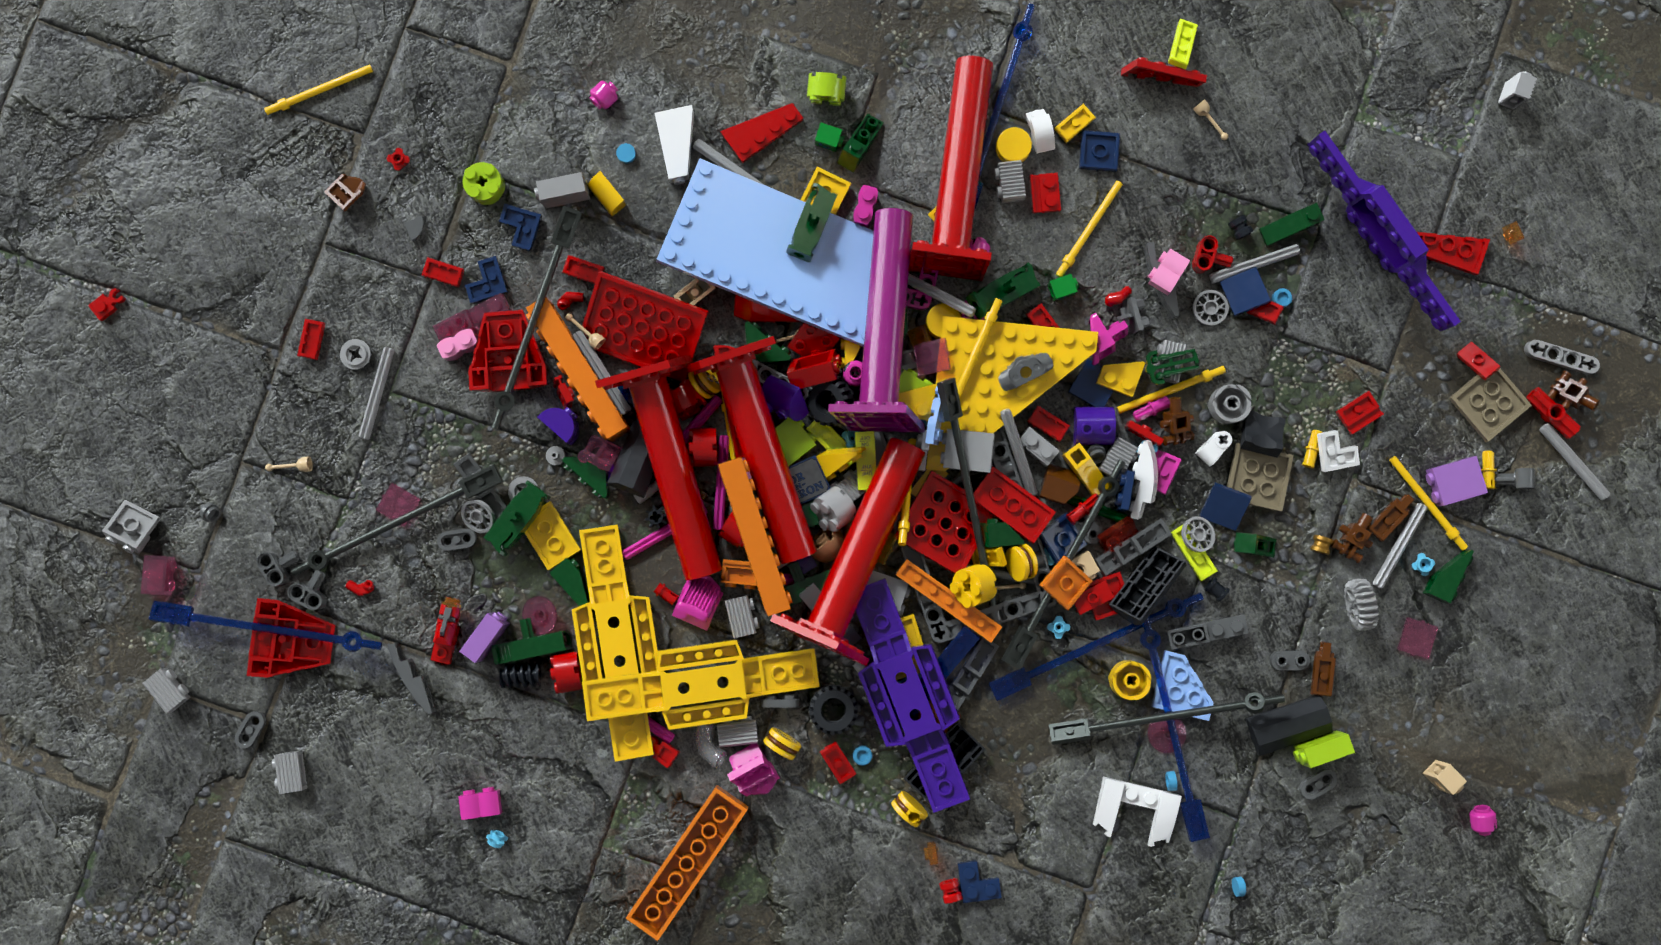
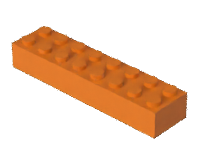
M546 297L535 326L538 327L536 332L542 341L548 343L549 346L546 348L550 355L558 359L559 362L556 364L565 376L568 375L567 382L575 392L578 391L579 395H577V398L582 406L588 407L589 411L587 414L592 422L598 423L599 428L597 430L601 437L613 442L629 432L630 427L607 391L604 390V387L597 388L595 381L599 380V378L576 344L570 330L555 306ZM536 302L526 307L528 320L531 317Z
M738 457L717 464L767 616L791 609L789 604L793 602L788 590L785 591L783 585H786L785 577L777 568V566H780L776 553H772L771 550L774 547L771 535L766 534L765 529L768 528L765 517L760 516L759 510L762 507L759 498H754L753 491L756 488L753 479H748L746 473L750 471L747 461H742V458Z
M716 785L625 919L658 941L747 812L749 806Z

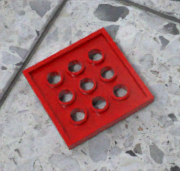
M930 471L909 509L908 522H910V529L907 532L906 546L954 574L958 570L966 568L977 548L972 522L967 520L969 507L965 490L934 471ZM935 492L942 493V502L938 503L934 500ZM953 501L957 502L960 506L958 512H953L950 509V504ZM976 503L980 523H985L987 519L994 517ZM927 508L932 509L934 512L932 519H927L924 516V511ZM943 518H947L950 521L948 529H944L941 526ZM917 525L924 527L925 532L922 536H918L915 533ZM959 528H964L967 532V536L964 539L959 538L957 535ZM897 530L893 538L899 541V531ZM933 535L940 536V545L935 546L932 544L931 538ZM951 544L955 545L958 549L957 554L954 556L948 552V547Z

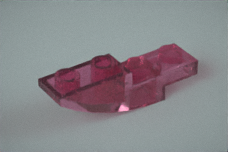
M500 293L469 310L465 309L439 322L433 328L440 342L445 338L455 337L462 330L472 329L475 331L479 329L484 313L511 311L504 294Z

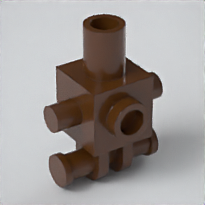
M1563 371L1560 378L1555 379L1556 384L1550 386L1551 390L1547 395L1554 401L1556 395L1559 394L1565 410H1568L1570 406L1579 409L1581 405H1584L1594 411L1599 405L1600 400L1589 395V389L1586 386L1588 381L1581 378L1577 382L1571 379L1572 375L1569 372Z
M1181 397L1169 398L1170 411L1163 412V421H1160V427L1170 433V436L1162 437L1164 439V446L1168 444L1177 445L1179 442L1182 444L1186 440H1194L1195 436L1193 431H1191L1190 424L1194 422V416L1190 415V412L1182 410Z
M1362 513L1357 523H1349L1348 526L1342 524L1339 531L1343 533L1340 538L1343 544L1335 539L1331 547L1337 549L1341 555L1346 554L1345 557L1347 559L1352 558L1356 563H1359L1363 555L1355 551L1362 550L1364 546L1369 549L1373 542L1368 540L1372 533L1367 530L1373 518Z

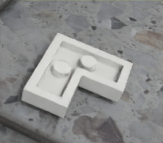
M927 430L918 434L916 439V447L925 452L924 459L918 470L922 472L925 471L927 451L929 450V444L925 443Z
M1333 430L1317 434L1321 471L1328 472L1360 465L1358 446L1340 448L1338 431Z

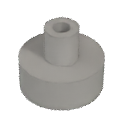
M553 446L547 450L546 459L550 464L558 466L564 463L562 459L566 457V453L562 448Z

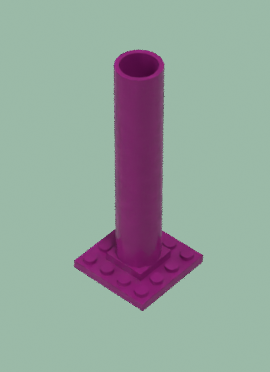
M884 208L875 212L859 401L854 402V404L837 401L836 404H829L828 412L849 431L925 432V424L906 403L898 402L913 214L903 209Z

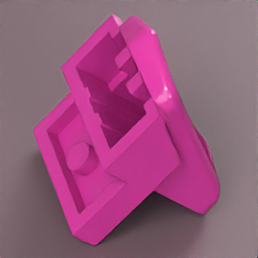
M1096 313L1091 315L1088 322L1090 324V331L1098 332L1097 349L1093 354L1092 365L1098 364L1100 360L1116 351V342L1128 335V325L1125 321L1121 323L1117 321L1109 326L1110 329L1107 330Z
M711 576L687 580L672 616L707 631L723 596L720 586Z
M757 743L749 745L729 758L733 768L732 772L727 774L729 780L737 785L739 792L746 797L749 795L768 794L777 780L780 779L774 766L767 760Z

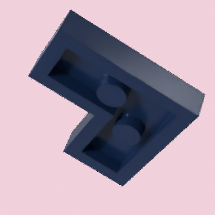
M504 204L499 222L517 228L512 246L531 252L542 215Z
M497 256L478 261L483 280L465 285L470 303L475 304L507 294L508 290Z
M1127 470L1125 474H1121L1120 486H1122V491L1116 494L1114 501L1117 511L1125 512L1129 510L1135 471Z
M977 860L957 863L963 903L1002 898L998 877L979 879Z

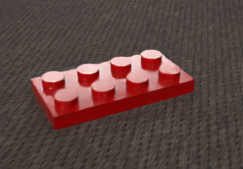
M995 467L991 468V473L988 472L974 492L975 503L1000 521L1006 522L1014 531L1032 544L1035 543L1056 513V511Z

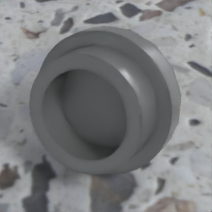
M1095 444L1088 448L1087 453L1094 463H1100L1105 459L1106 450L1103 446Z
M214 503L204 504L200 507V516L206 522H214L219 518L220 510Z

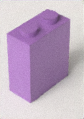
M1477 456L1426 470V481L1431 486L1432 500L1437 506H1445L1488 493Z
M499 611L498 613H487L459 652L474 663L483 661L491 651V646L496 644L510 625L506 621L508 618Z

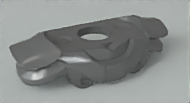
M1047 353L1017 357L1015 361L1007 366L1006 370L1000 373L998 377L1000 386L1004 391H1008L1045 374L1054 366L1051 357ZM1025 366L1030 367L1032 371L1028 378H1024L1020 374V370Z

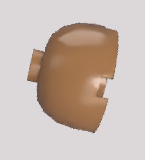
M821 529L814 537L817 552L811 556L817 561L824 563L835 560L844 541L842 532L840 530L832 532Z

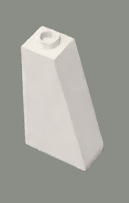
M692 105L655 113L670 183L675 185L683 184L685 180H689L694 121Z

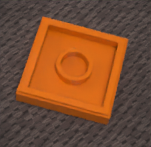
M1063 556L1039 586L1063 608L1069 610L1092 583V580L1068 557Z

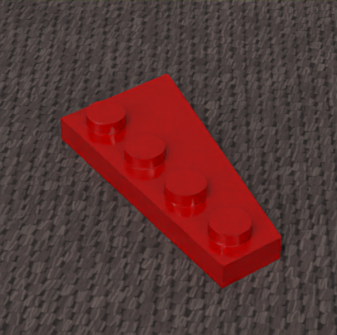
M1144 57L1137 58L1121 70V76H1128L1129 73L1137 74V78L1140 79L1156 77V81L1173 80V84L1193 87L1206 83L1207 75L1200 74L1198 70L1188 71L1177 66L1171 67L1167 66L1164 62L1148 61L1149 59Z
M791 103L722 130L720 133L740 161L744 163L802 122L804 118L794 104Z
M1417 232L1429 249L1426 254L1427 259L1475 276L1479 274L1490 239Z

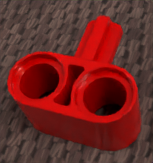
M1205 236L1197 244L1192 268L1198 274L1205 273L1212 267L1213 263L1225 267H1231L1233 263L1232 256L1217 252L1218 241L1214 236ZM1204 242L1211 244V250L1204 247ZM1199 260L1206 262V268L1200 267Z

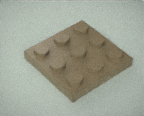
M1501 368L1486 381L1477 374L1448 398L1485 442L1493 439L1532 406Z
M1236 443L1227 487L1250 495L1252 499L1249 505L1281 512L1283 511L1294 455L1280 453L1278 458L1240 449V443Z

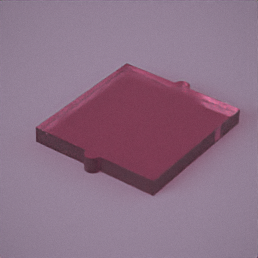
M946 338L914 345L916 357L914 362L917 363L918 376L951 369L950 352H948Z
M391 483L386 493L382 495V500L376 511L394 520L416 509L421 499ZM408 521L405 522V523H403V524H401V525H403L404 527H406Z
M1407 617L1397 649L1410 653L1411 656L1417 655L1429 659L1438 627L1427 624L1424 620L1418 621Z

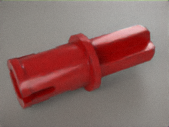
M1095 493L1085 502L1078 503V506L1066 515L1068 521L1075 525L1085 515H1089V511L1094 506L1099 495Z

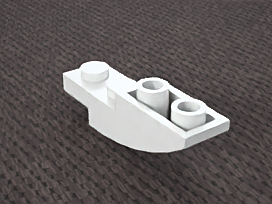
M1146 440L1143 444L1139 445L1137 452L1140 455L1139 460L1135 462L1132 470L1135 471L1134 479L1140 480V483L1138 482L1136 485L1135 494L1137 496L1135 501H1132L1129 511L1132 512L1131 518L1137 520L1142 518L1146 503L1151 504L1155 501L1157 492V458L1152 441Z

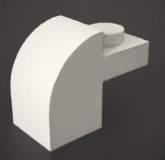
M1044 109L1026 113V121L1031 129L1032 144L1036 153L1054 150L1055 137L1049 114H1046Z

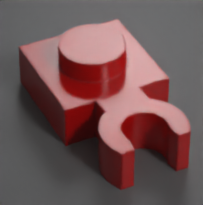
M112 289L108 297L105 294L100 295L88 305L100 321H104L118 310L114 306L115 304L123 303L126 300L124 296L116 299V294L120 292L119 289Z
M651 736L653 741L652 747L655 752L652 758L666 768H670L680 751L665 741L659 744V740L655 736Z

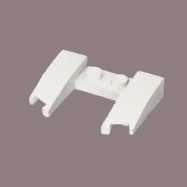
M1103 777L1093 825L1096 826L1099 823L1107 830L1104 834L1111 837L1120 801L1155 809L1148 846H1155L1154 842L1161 840L1169 843L1182 796Z

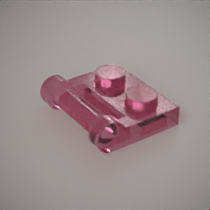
M592 435L588 439L587 446L584 450L580 451L577 458L582 463L589 462L599 469L609 472L619 457L622 448L601 437ZM599 447L600 449L596 455L591 453L594 448Z

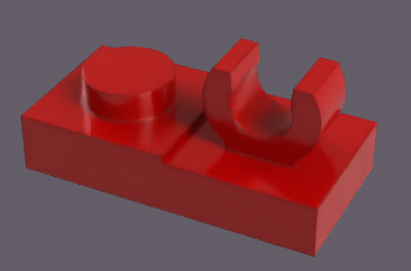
M837 742L829 744L820 751V754L840 784L856 775L854 768Z

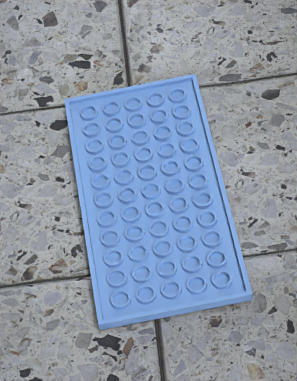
M699 159L656 262L864 347L874 231L830 213L816 249L812 252L814 255L811 262L803 261L787 254L786 250L788 245L791 244L794 230L806 202L708 161Z

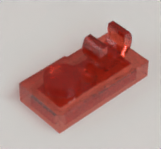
M1128 515L1097 535L1105 552L1108 550L1113 552L1114 546L1119 544L1121 547L1122 542L1136 534L1138 530L1133 519Z

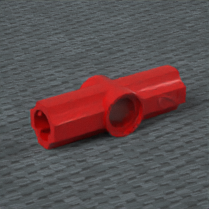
M1536 387L1526 396L1530 404L1540 413L1541 418L1545 422H1550L1566 439H1570L1580 430L1581 426L1566 413L1565 408L1561 404L1555 403L1539 387ZM1551 409L1555 411L1554 417L1551 415Z

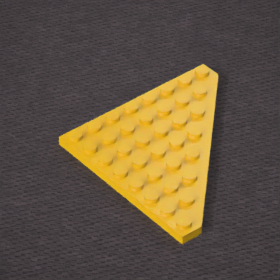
M943 316L936 384L948 378H955L956 385L958 384L986 320ZM997 321L993 323L960 396L963 416L958 418L960 430L984 433L996 432L1004 425L1000 414L1002 410L1010 409L1013 417H1015L1093 355L1097 349L1098 332ZM1047 353L1051 357L1054 366L1045 374L1008 391H1004L1000 386L998 379L1000 373L1006 370L1007 366L1015 361L1017 357ZM1027 366L1020 370V374L1024 378H1028L1032 373L1030 367ZM950 421L941 422L943 433H947V429H952ZM940 441L938 445L929 444L926 469L947 471L949 469L943 468L944 464L940 463L941 452H945L946 444H942Z

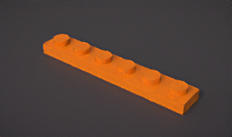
M908 559L905 560L896 573V576L990 643H992L1001 630V625L977 608H965L950 589Z

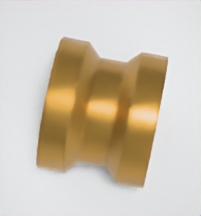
M1314 535V544L1310 550L1329 555V547L1333 543V539Z

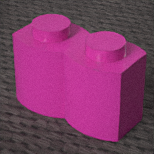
M867 185L861 187L858 195V205L853 214L854 223L866 228L870 226L873 209L877 203V188Z
M494 787L482 788L483 792L475 793V789L463 791V795L458 796L461 820L501 814L500 789L495 790Z

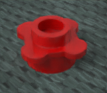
M396 148L393 154L387 156V161L394 165L395 170L399 171L410 162V158L405 156L401 148Z

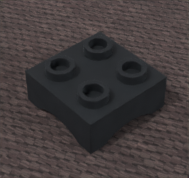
M1251 410L1248 416L1243 419L1240 449L1278 458L1283 450V431L1286 419L1263 416Z

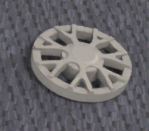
M1206 290L1195 298L1192 310L1195 318L1200 323L1213 326L1221 323L1226 318L1229 305L1222 293L1216 290ZM1209 293L1214 294V300H1209ZM1201 296L1206 300L1204 304L1198 300ZM1221 298L1224 303L1219 306L1216 301ZM1201 306L1203 311L1197 312L1196 307ZM1218 310H1225L1224 315L1218 314ZM1204 313L1208 315L1206 321L1201 319ZM1215 315L1218 321L1212 322L1211 316Z
M471 499L462 506L461 516L468 528L477 533L489 531L495 522L494 513L489 505L484 501ZM470 504L474 508V510H472L467 505ZM482 522L484 523V525H485V527H486L485 529L482 528V525H481Z
M1192 517L1183 524L1181 530L1182 539L1190 550L1205 552L1213 546L1215 531L1208 520L1202 517ZM1194 520H1198V527H1195ZM1204 524L1208 527L1206 531L1202 527ZM1187 525L1192 528L1191 531L1187 529ZM1186 534H1190V540L1187 539ZM1207 535L1211 536L1210 541L1206 540ZM1193 541L1196 542V548L1192 546ZM1200 542H1203L1206 548L1203 549Z

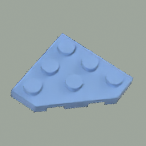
M937 386L935 390L937 397L933 399L931 413H934V416H930L928 420L925 443L938 445L939 441L942 442L944 431L941 430V422H945Z
M1164 650L1151 707L1174 712L1213 706L1211 697L1207 694L1186 656ZM1211 714L1193 717L1209 721Z

